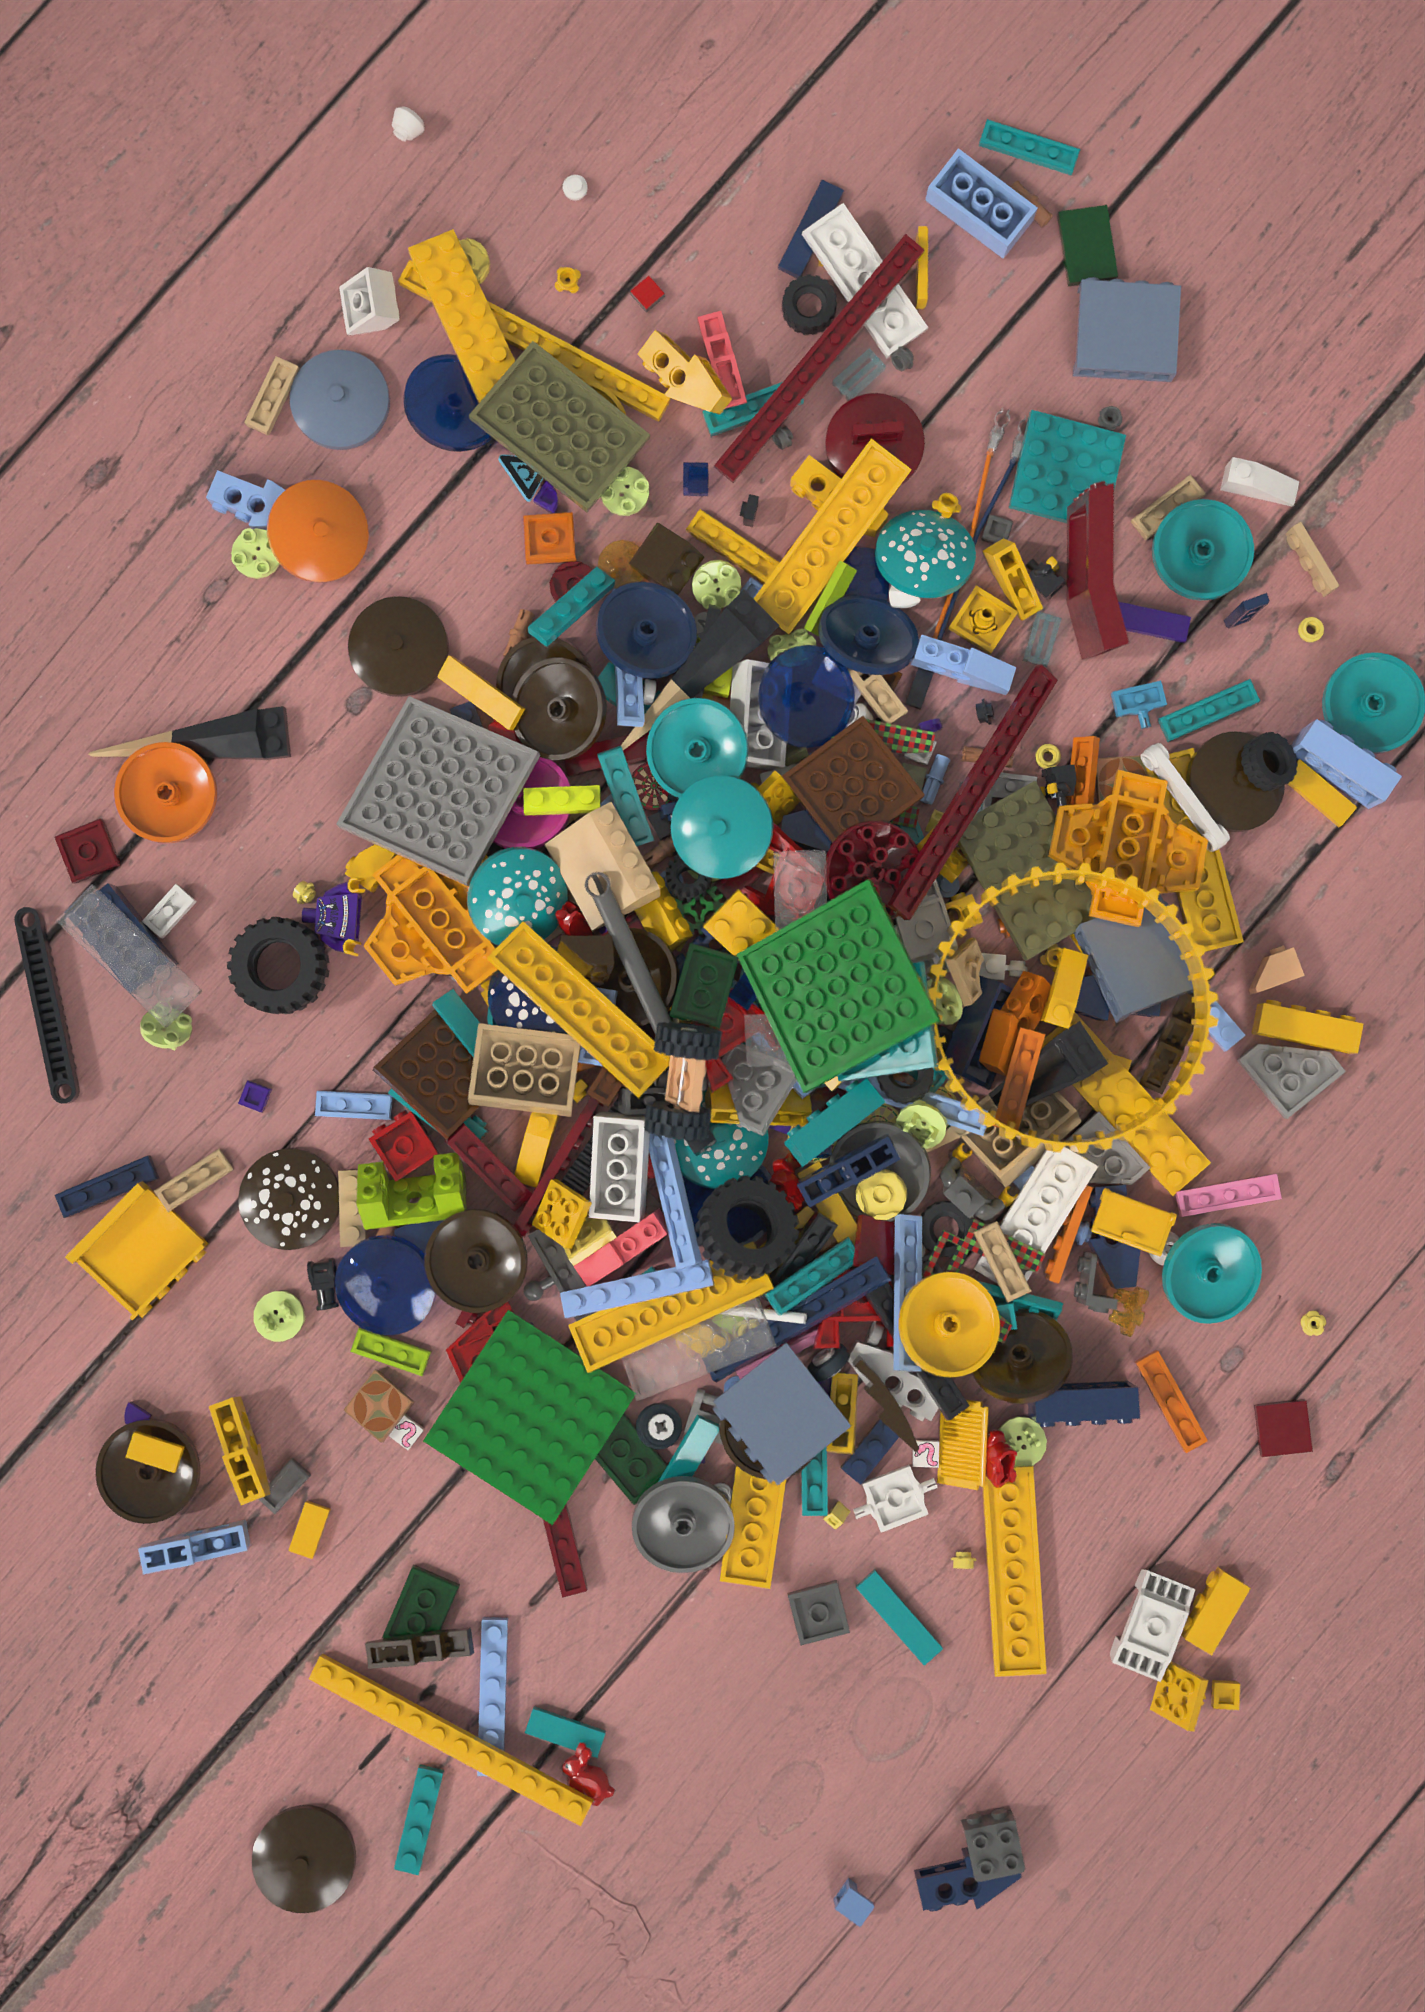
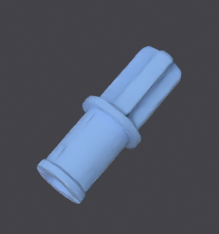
M940 754L935 755L929 774L925 775L927 780L922 789L925 796L920 800L921 802L929 805L933 804L940 784H944L942 779L951 761L948 757Z

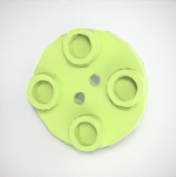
M626 466L601 496V500L604 506L614 514L619 516L633 515L646 505L649 498V483L639 470Z
M247 528L241 532V535L233 543L231 552L232 562L239 572L247 577L255 579L267 577L275 572L280 565L271 551L266 530Z
M723 560L709 561L700 566L694 574L692 592L697 601L706 609L709 608V604L724 608L740 594L741 577L737 569L729 562Z
M797 629L790 633V635H774L769 639L768 657L772 663L780 666H795L804 662L806 666L811 665L810 659L817 651L816 640L808 634L806 629Z
M939 977L937 992L942 993V998L936 999V1010L939 1015H942V1020L937 1024H954L961 1018L963 1012L962 1000L956 985L952 984L947 978ZM931 978L927 981L928 989L931 988Z
M158 1004L153 1010H150L143 1016L140 1022V1032L145 1041L151 1045L160 1048H170L175 1051L178 1046L183 1045L189 1040L192 1033V1018L177 1009L170 1008L164 1004Z
M917 1100L900 1111L896 1124L903 1127L902 1131L912 1132L922 1143V1147L928 1149L935 1147L943 1140L946 1134L947 1119L937 1108L926 1104L922 1100Z
M286 1290L273 1291L264 1295L257 1302L254 1310V1324L257 1331L264 1338L273 1342L286 1341L293 1338L301 1330L305 1322L301 1301Z
M1017 1416L1008 1419L1000 1426L998 1430L1004 1433L1006 1443L1017 1452L1014 1467L1033 1466L1042 1459L1046 1451L1047 1439L1044 1430L1038 1423L1027 1416Z

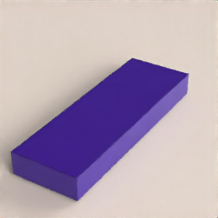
M1119 602L1126 631L1182 643L1186 642L1191 617Z

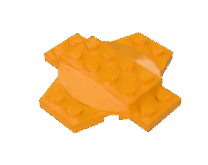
M1118 770L1115 776L1112 795L1107 796L1096 805H1092V803L1066 805L1058 808L1048 857L1059 863H1064L1065 867L1070 870H1074L1082 863L1089 864L1091 872L1100 873L1107 867L1113 868L1115 878L1125 880L1131 875L1138 878L1137 887L1145 892L1153 888L1158 890L1159 894L1196 891L1200 888L1208 840L1184 825H1177L1172 822L1168 815L1170 812L1163 805L1168 781ZM1085 881L1092 894L1089 916L1134 927L1141 925L1144 908L1140 909L1137 907L1139 903L1128 896H1118L1119 892L1109 887L1098 889V884Z
M400 855L395 856L372 874L388 894L386 914L379 921L363 946L395 986L431 973L452 975L464 992L469 994L498 971L487 960L488 956L496 948L491 941L476 929L470 918L467 905L469 886ZM485 855L482 863L488 858L487 855Z

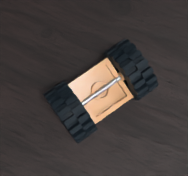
M657 1023L654 1051L670 1056L665 1101L659 1100V1102L652 1101L647 1103L644 1123L645 1131L657 1136L672 1137L679 1140H701L708 1138L712 1111L700 1106L703 1098L702 1084L706 1074L705 1061L719 1058L722 1035L720 1030L695 1024Z

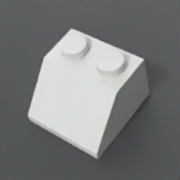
M367 267L339 287L347 335L385 330L400 320L392 272Z

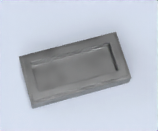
M292 1458L269 1483L271 1494L259 1500L271 1512L276 1514L311 1474Z

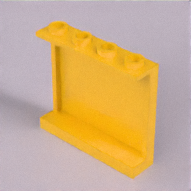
M141 1181L123 1197L65 1258L72 1264L77 1262L132 1314L130 1319L133 1320L138 1315L143 1318L153 1308L150 1303L156 1297L161 1300L170 1291L171 1288L168 1285L172 1280L176 1279L179 1281L189 1271L186 1266L192 1260L197 1263L207 1253L204 1248L209 1243L174 1210L168 1213L155 1192L146 1183Z

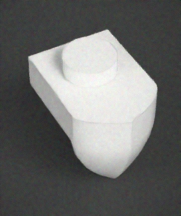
M891 585L889 600L892 607L910 608L916 606L921 601L919 597L908 595Z

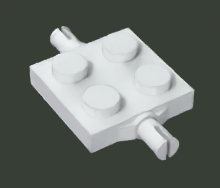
M908 1464L864 1481L862 1485L867 1495V1504L855 1508L853 1511L856 1519L871 1514L877 1521L882 1533L928 1515L923 1493L938 1487L934 1478L919 1483Z

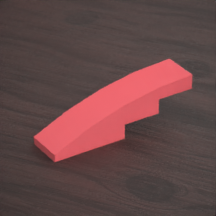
M722 311L697 317L709 363L732 397V400L725 409L747 403Z

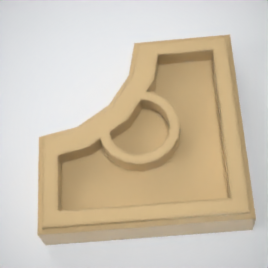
M975 938L967 939L954 952L953 956L946 960L964 1006L972 1005L982 994L979 973L984 958Z

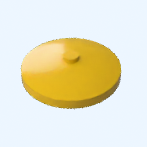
M943 1272L923 1278L910 1289L899 1313V1334L905 1351L920 1368L937 1376L959 1377L976 1371L990 1358L998 1342L1000 1320L996 1304L982 1284L965 1274Z

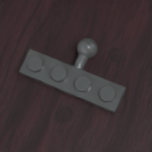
M539 1229L528 1235L550 1276L540 1282L529 1281L525 1285L524 1295L528 1300H539L543 1296L544 1290L553 1285L557 1286L560 1293L587 1287L568 1259L562 1245ZM594 1313L576 1316L574 1318L576 1321H578Z

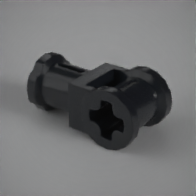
M329 1258L328 1261L318 1263L308 1261L307 1273L312 1291L316 1290L318 1306H316V1310L339 1307L334 1292V1287L338 1286V1272L335 1259Z

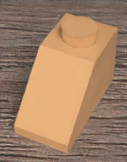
M1283 945L1269 950L1271 955L1263 958L1249 988L1250 994H1255L1305 976L1294 947L1285 949Z

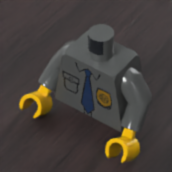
M962 1143L952 1151L953 1157L949 1159L940 1173V1179L943 1182V1194L968 1218L978 1217L983 1220H990L1004 1209L1005 1206H1010L1018 1194L1010 1196L1007 1192L1011 1187L1007 1186L998 1198L993 1196L961 1165V1162L972 1155V1150L967 1153L963 1151L962 1146L965 1143Z

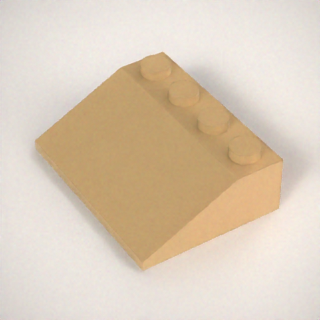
M612 802L588 813L545 844L553 861L560 868V873L592 932L605 926L592 896L585 890V880L591 873L603 872L609 877L611 890L623 916L660 897V887ZM597 874L605 892L607 890V882L601 875ZM591 877L589 879L588 887L591 892H593L596 895H600L596 887V884L593 878Z
M479 1023L468 1095L469 1104L571 1117L580 1044L568 1034Z
M1056 1092L1024 1108L1018 1132L1028 1135L1029 1129L1037 1131L1035 1138L1050 1140L1051 1134H1057L1060 1141L1082 1121L1077 1110L1059 1092ZM993 1125L986 1127L983 1136L970 1132L960 1137L1005 1188L1039 1160L1046 1151L1045 1145L1042 1142L1036 1148L1022 1145L1021 1136L1016 1135L1012 1140L1006 1139L999 1135V1127Z

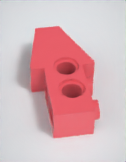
M658 1208L640 1222L616 1236L617 1238L576 1264L574 1268L586 1286H591L666 1236L668 1230L664 1214Z

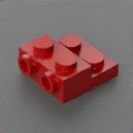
M407 1110L393 1117L395 1122L389 1126H386L384 1123L372 1131L374 1135L369 1138V1141L395 1182L434 1158V1155L440 1154L427 1135V1131L418 1116L412 1111L408 1113Z

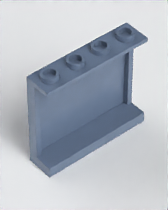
M1094 277L1081 280L1077 289V293L1080 294L1076 361L1073 366V376L1172 382L1177 373L1181 286L1174 285L1171 282L1149 284V282L1143 280L1136 281L1135 283L1124 282L1121 279L1100 281Z
M1161 894L1158 895L1157 900L1161 902L1165 907L1169 906L1168 903L1163 900ZM1144 908L1139 927L1095 918L1079 924L1075 930L1076 932H1074L1083 954L1088 955L1087 963L1116 1023L1125 1020L1130 1014L1191 991L1194 993L1192 981H1189L1187 977L1190 975L1185 960L1180 958L1182 953L1174 940H1170L1168 937L1170 933L1161 922L1157 924L1154 921L1156 917L1146 908Z
M787 1343L783 1344L777 1351L717 1399L713 1400L716 1406L712 1409L721 1421L725 1418L729 1421L732 1427L728 1430L737 1441L742 1439L748 1448L744 1451L753 1462L759 1460L764 1467L761 1473L769 1483L775 1481L777 1485L782 1483L851 1427Z

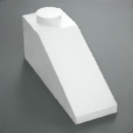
M1232 457L1225 466L1220 490L1293 507L1299 481L1258 462Z

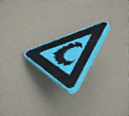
M501 454L498 461L524 499L530 502L543 477L517 456Z

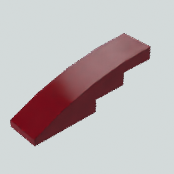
M650 730L623 750L627 764L647 759L646 747ZM629 735L594 743L582 755L564 760L567 776L574 777L591 771L603 770L597 754L621 746Z

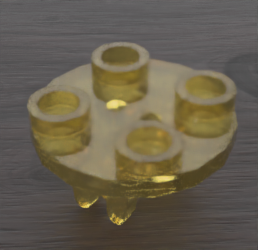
M614 541L607 545L599 555L598 568L615 580L614 589L625 584L641 582L644 579L640 573L628 564L640 548L631 541Z
M1137 1286L1133 1292L1117 1289V1293H1114L1113 1298L1118 1299V1302L1122 1303L1125 1309L1123 1312L1113 1310L1108 1320L1120 1326V1334L1131 1337L1135 1326H1141L1145 1316V1312L1141 1310L1148 1299V1290Z

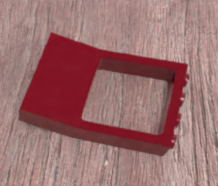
M1105 481L1090 485V488L1085 489L1083 493L1079 494V497L1074 498V502L1067 507L1066 602L1082 660L1129 644L1113 583L1114 483L1106 485Z

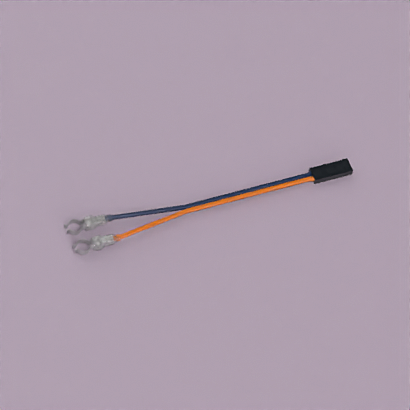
M1003 408L996 414V416L1003 412ZM1008 411L1007 414H1006V416L1008 417V420L1010 421V415H1009V411ZM996 416L994 419L996 425L993 426L989 434L985 466L969 533L975 546L1010 473L1019 461L1024 435L1021 434L1022 431L1018 425V432L1020 434L1015 436L1012 443L1013 449L1010 454V465L976 530L990 461L1003 439L1005 433L1003 427L1008 425L1007 423L999 427ZM1025 416V419H1023V420L1020 421V423L1026 421V416ZM960 589L947 595L932 638L942 641ZM918 667L905 705L921 710L934 672Z

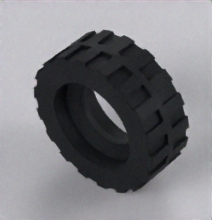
M806 274V276H799L796 280H792L790 285L786 287L782 300L783 318L787 321V325L793 328L795 332L803 333V335H816L820 331L823 332L827 326L829 327L832 319L835 317L837 296L834 293L833 286H830L826 279H822L818 275L811 276V274ZM808 293L818 296L822 304L819 313L811 317L804 316L797 308L799 298Z
M1266 732L1249 740L1244 745L1243 752H1241V763L1245 775H1247L1248 780L1255 787L1261 788L1263 791H1273L1288 784L1297 773L1298 763L1296 762L1297 757L1293 747L1287 742L1286 738H1283L1278 733ZM1264 750L1274 759L1276 765L1275 773L1271 772L1264 762Z
M933 1068L917 1070L918 1078L910 1086L899 1085L894 1080L893 1074L877 1076L881 1091L885 1093L887 1098L893 1099L894 1102H902V1104L914 1103L918 1099L925 1097V1094L929 1092L933 1083L934 1070Z
M938 1201L929 1205L920 1215L922 1216V1244L928 1251L933 1252L938 1241L934 1234V1224L939 1218L944 1216L951 1217L957 1222L959 1228L957 1237L964 1240L973 1222V1218H968L951 1201ZM947 1241L939 1257H953L958 1245Z

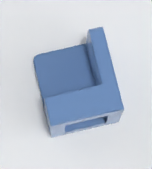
M849 1878L833 1899L835 1909L859 1927L862 1926L874 1909V1903L859 1893L857 1884Z

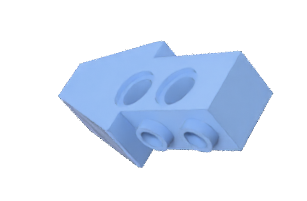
M217 470L206 498L212 504L214 510L226 514L227 511L235 514V518L249 523L251 529L257 528L267 531L270 509L285 489L268 479L264 488H261ZM242 495L238 503H232L234 496ZM265 504L261 512H255L257 505Z
M921 635L915 656L911 662L913 666L957 679L958 683L1003 695L1009 692L1016 670L1015 666L977 649L971 648L969 650L925 635Z
M242 1520L198 1531L192 1530L142 1544L138 1550L143 1574L194 1565L195 1562L247 1551L251 1543L247 1522Z

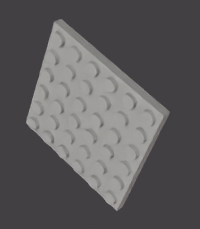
M409 696L336 825L349 833L469 886L475 872L482 863L537 763L540 754L536 750Z

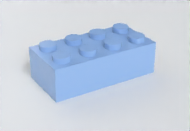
M959 148L928 186L925 201L1003 259L1033 222L1038 209Z
M1316 719L1302 728L1291 744L1297 757L1296 760L1301 759L1323 779L1368 809L1385 802L1402 777L1396 773L1395 767L1388 763L1380 762L1375 758L1376 756L1373 752L1365 748H1359L1354 744L1352 738L1345 734L1340 735L1333 730V726L1324 720L1319 721Z

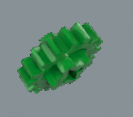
M716 886L712 887L710 891L706 890L714 902H708L701 894L699 895L701 906H706V909H703L702 914H700V920L696 911L691 910L696 906L697 901L695 897L692 898V902L682 905L683 901L675 899L682 916L691 915L695 919L696 925L688 922L692 934L695 930H698L700 936H703L700 925L705 923L704 918L708 913L716 912L724 904L719 903L723 895H715Z

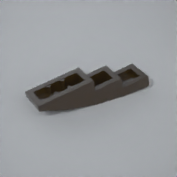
M1192 992L1179 996L1139 1081L1140 1085L1160 1094H1163L1194 1030V1025L1191 1024L1192 1019H1195V1002H1192L1191 997H1194Z
M858 1356L852 1363L870 1381L864 1389L881 1405L880 1409L876 1412L878 1418L911 1449L917 1452L919 1450L910 1424L894 1396L877 1373Z
M471 1627L415 1633L365 1643L368 1669L415 1666L420 1662L443 1661L446 1658L465 1657L474 1654Z

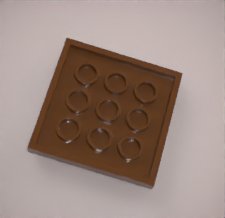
M861 716L782 775L787 786L831 843L843 831L857 823L864 821L890 823L925 796L864 716Z
M435 1009L373 1067L372 1071L446 1140L481 1107L479 1105H471L468 1101L474 1058Z

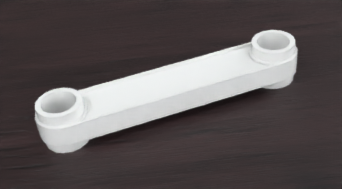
M1161 743L1148 747L1141 754L1143 764L1149 770H1154L1161 780L1168 781V791L1201 836L1208 840L1207 850L1214 852L1226 845L1230 840L1227 830L1222 825L1216 824L1169 761L1170 757L1167 749Z

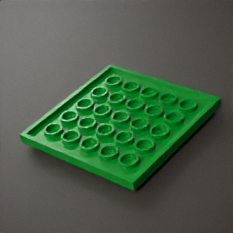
M869 879L736 954L803 1093L813 1090L941 1021L872 880Z
M508 1309L423 1442L553 1525L635 1397L636 1392L600 1368L587 1373L580 1355Z

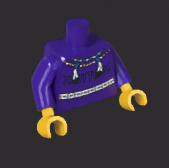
M354 877L348 882L340 883L325 891L323 897L317 898L316 908H303L302 922L315 923V933L319 934L321 941L333 950L359 956L358 953L354 952V948L357 944H362L359 942L362 896L357 893H364L365 889H359V883L364 881V878Z

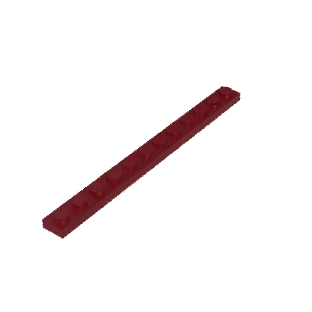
M907 234L902 237L715 463V469L732 483L736 481L922 256L925 250Z
M1042 664L1034 667L888 902L887 906L903 920H911L1056 685L1058 680Z
M590 1097L514 1224L520 1235L524 1238L532 1227L529 1221L533 1214L536 1215L550 1180L555 1179L560 1170L565 1172L572 1160L568 1157L572 1149H579L585 1138L581 1134L586 1127L590 1129L594 1124V1116L596 1115L594 1113L598 1106L604 1107L603 1104ZM462 1311L455 1324L462 1328H465L468 1323L472 1325L479 1313Z

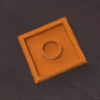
M573 512L523 515L526 565L576 561Z

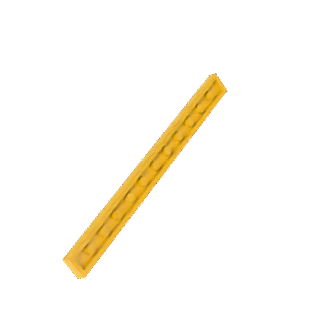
M409 260L398 279L399 285L431 302L413 261ZM487 301L506 342L524 351L534 341L580 379L601 384L609 389L623 404L658 422L660 421L671 398Z
M323 1653L319 1656L309 1680L579 1826L582 1825L594 1799Z

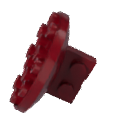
M868 393L850 399L835 412L826 432V455L834 473L842 479L868 442L873 439L912 469L901 485H903L918 469L924 453L925 436L918 416L906 403L891 395Z
M864 821L847 828L832 843L825 859L824 883L828 896L833 900L869 879L872 880L891 920L898 917L899 915L894 913L887 904L919 854L915 842L904 830L888 822Z

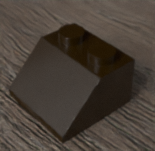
M656 523L628 564L648 582L666 587L679 595L704 559V556L687 540L660 523Z
M612 936L560 937L556 949L557 953L593 986H601L608 982L614 966Z

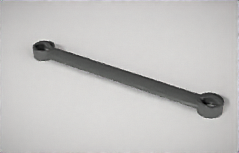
M603 872L591 873L585 880V890L592 896L608 933L612 936L614 946L656 1035L657 1023H669L672 1020L611 890L609 877ZM597 874L601 875L607 882V890L605 892ZM591 877L600 895L590 891L588 883Z

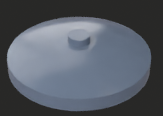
M331 350L316 355L300 368L291 386L290 407L300 430L311 441L328 449L347 450L367 443L379 433L388 417L390 394L384 376L371 360L353 351Z

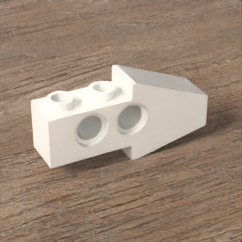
M855 1340L849 1351L850 1358L848 1362L863 1382L867 1385L870 1381L852 1363L858 1356L877 1373L884 1384L890 1376L898 1378V1385L895 1388L888 1389L900 1408L904 1405L911 1409L909 1414L920 1421H923L924 1418L931 1421L938 1410V1406L919 1377L910 1371L894 1370L893 1351L878 1346L872 1347L862 1341ZM912 1389H918L921 1393L920 1398L914 1402L907 1399L908 1392Z

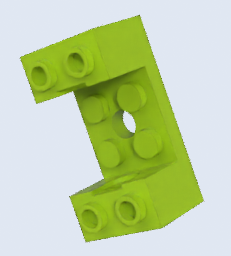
M456 1152L434 1155L436 1175L404 1178L396 1182L395 1180H389L383 1161L358 1164L356 1205L365 1230L440 1221L458 1212L465 1211L466 1175L461 1157ZM415 1197L421 1198V1199H420L418 1202H416V1203H410V1202H409L412 1198H415Z

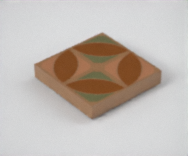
M1141 756L1098 758L1096 773L1098 803L1107 796L1112 795L1115 776L1118 770L1147 776L1146 767L1141 760Z
M374 1370L345 1407L344 1411L380 1443H383L413 1405L414 1401L379 1370Z

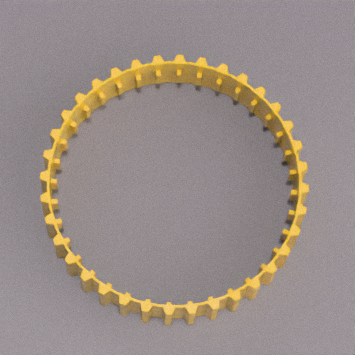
M1057 863L1046 873H1043L1039 867L1031 868L1024 875V879L1021 880L1013 874L1002 882L1001 890H997L993 886L989 887L982 893V903L980 905L971 902L962 911L965 919L962 922L954 920L946 931L951 938L948 942H940L934 952L939 956V960L936 965H931L926 973L932 979L928 994L935 1008L936 999L942 998V993L937 992L939 977L944 978L947 972L942 970L946 955L953 956L955 951L950 949L955 937L957 935L961 938L964 937L966 931L962 929L970 917L977 921L981 917L977 911L989 902L993 907L999 903L996 899L997 896L1008 891L1013 896L1018 893L1017 887L1030 884L1031 888H1036L1040 885L1039 881L1053 880V885L1061 883V879L1075 880V885H1081L1084 881L1098 884V889L1109 887L1118 891V896H1128L1139 903L1137 907L1140 909L1146 908L1156 917L1154 921L1157 924L1161 922L1170 933L1168 937L1171 941L1174 940L1182 953L1180 958L1181 960L1184 959L1188 966L1190 975L1187 977L1189 981H1192L1194 997H1191L1192 1002H1195V1019L1191 1021V1024L1194 1025L1192 1040L1187 1043L1189 1051L1186 1060L1179 1064L1181 1070L1175 1081H1169L1167 1085L1170 1088L1162 1098H1155L1153 1100L1155 1105L1146 1113L1138 1112L1135 1114L1137 1119L1125 1126L1124 1123L1116 1124L1117 1130L1105 1135L1104 1131L1099 1130L1095 1131L1096 1137L1082 1140L1081 1135L1073 1134V1140L1059 1141V1135L1051 1134L1050 1140L1035 1138L1037 1131L1029 1129L1028 1135L1022 1134L1014 1130L1016 1123L1008 1121L1007 1125H1004L993 1118L996 1114L994 1110L990 1109L988 1113L982 1110L976 1103L979 1099L978 1096L973 1095L970 1097L961 1086L965 1082L962 1077L956 1079L949 1066V1064L954 1062L952 1058L946 1059L941 1043L946 1042L945 1037H939L937 1023L933 1025L938 1056V1067L934 1068L935 1070H944L949 1078L945 1084L947 1091H957L963 1097L960 1103L963 1110H975L980 1114L978 1122L983 1126H999L1000 1136L1010 1140L1016 1135L1021 1136L1022 1145L1036 1148L1042 1142L1046 1150L1061 1153L1063 1147L1067 1145L1071 1151L1086 1153L1089 1144L1106 1150L1112 1147L1113 1139L1130 1142L1135 1140V1130L1140 1128L1153 1130L1157 1127L1156 1117L1161 1114H1173L1177 1110L1174 1101L1179 1095L1189 1096L1193 1089L1189 1085V1081L1194 1074H1203L1205 1067L1200 1063L1203 1052L1212 1051L1214 1046L1207 1037L1209 1028L1215 1027L1218 1024V1019L1210 1015V1004L1218 1001V994L1209 991L1208 980L1214 976V971L1212 968H1205L1201 956L1206 952L1204 945H1195L1190 937L1194 927L1191 923L1184 925L1180 923L1175 917L1178 908L1174 904L1165 907L1157 900L1158 890L1153 888L1145 892L1137 887L1138 878L1132 875L1125 880L1115 878L1113 868L1107 867L1098 873L1091 872L1090 866L1087 863L1080 864L1074 870H1067L1064 863Z

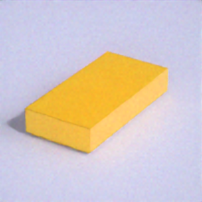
M135 1431L126 1458L175 1473L177 1472L185 1447Z
M306 1501L288 1551L313 1559L331 1509Z

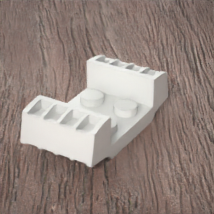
M936 879L911 920L905 921L900 916L895 918L902 942L912 962H924L926 973L927 969L931 965H936L939 960V956L934 952L940 942H948L951 938L946 931L951 925ZM954 939L950 947L954 951L958 949L956 939ZM948 955L944 959L942 970L950 972L946 962L950 957Z
M1142 1569L1135 1583L1136 1588L1139 1590L1121 1638L1115 1636L1110 1657L1114 1664L1161 1682L1165 1670L1172 1660L1187 1620L1195 1589Z

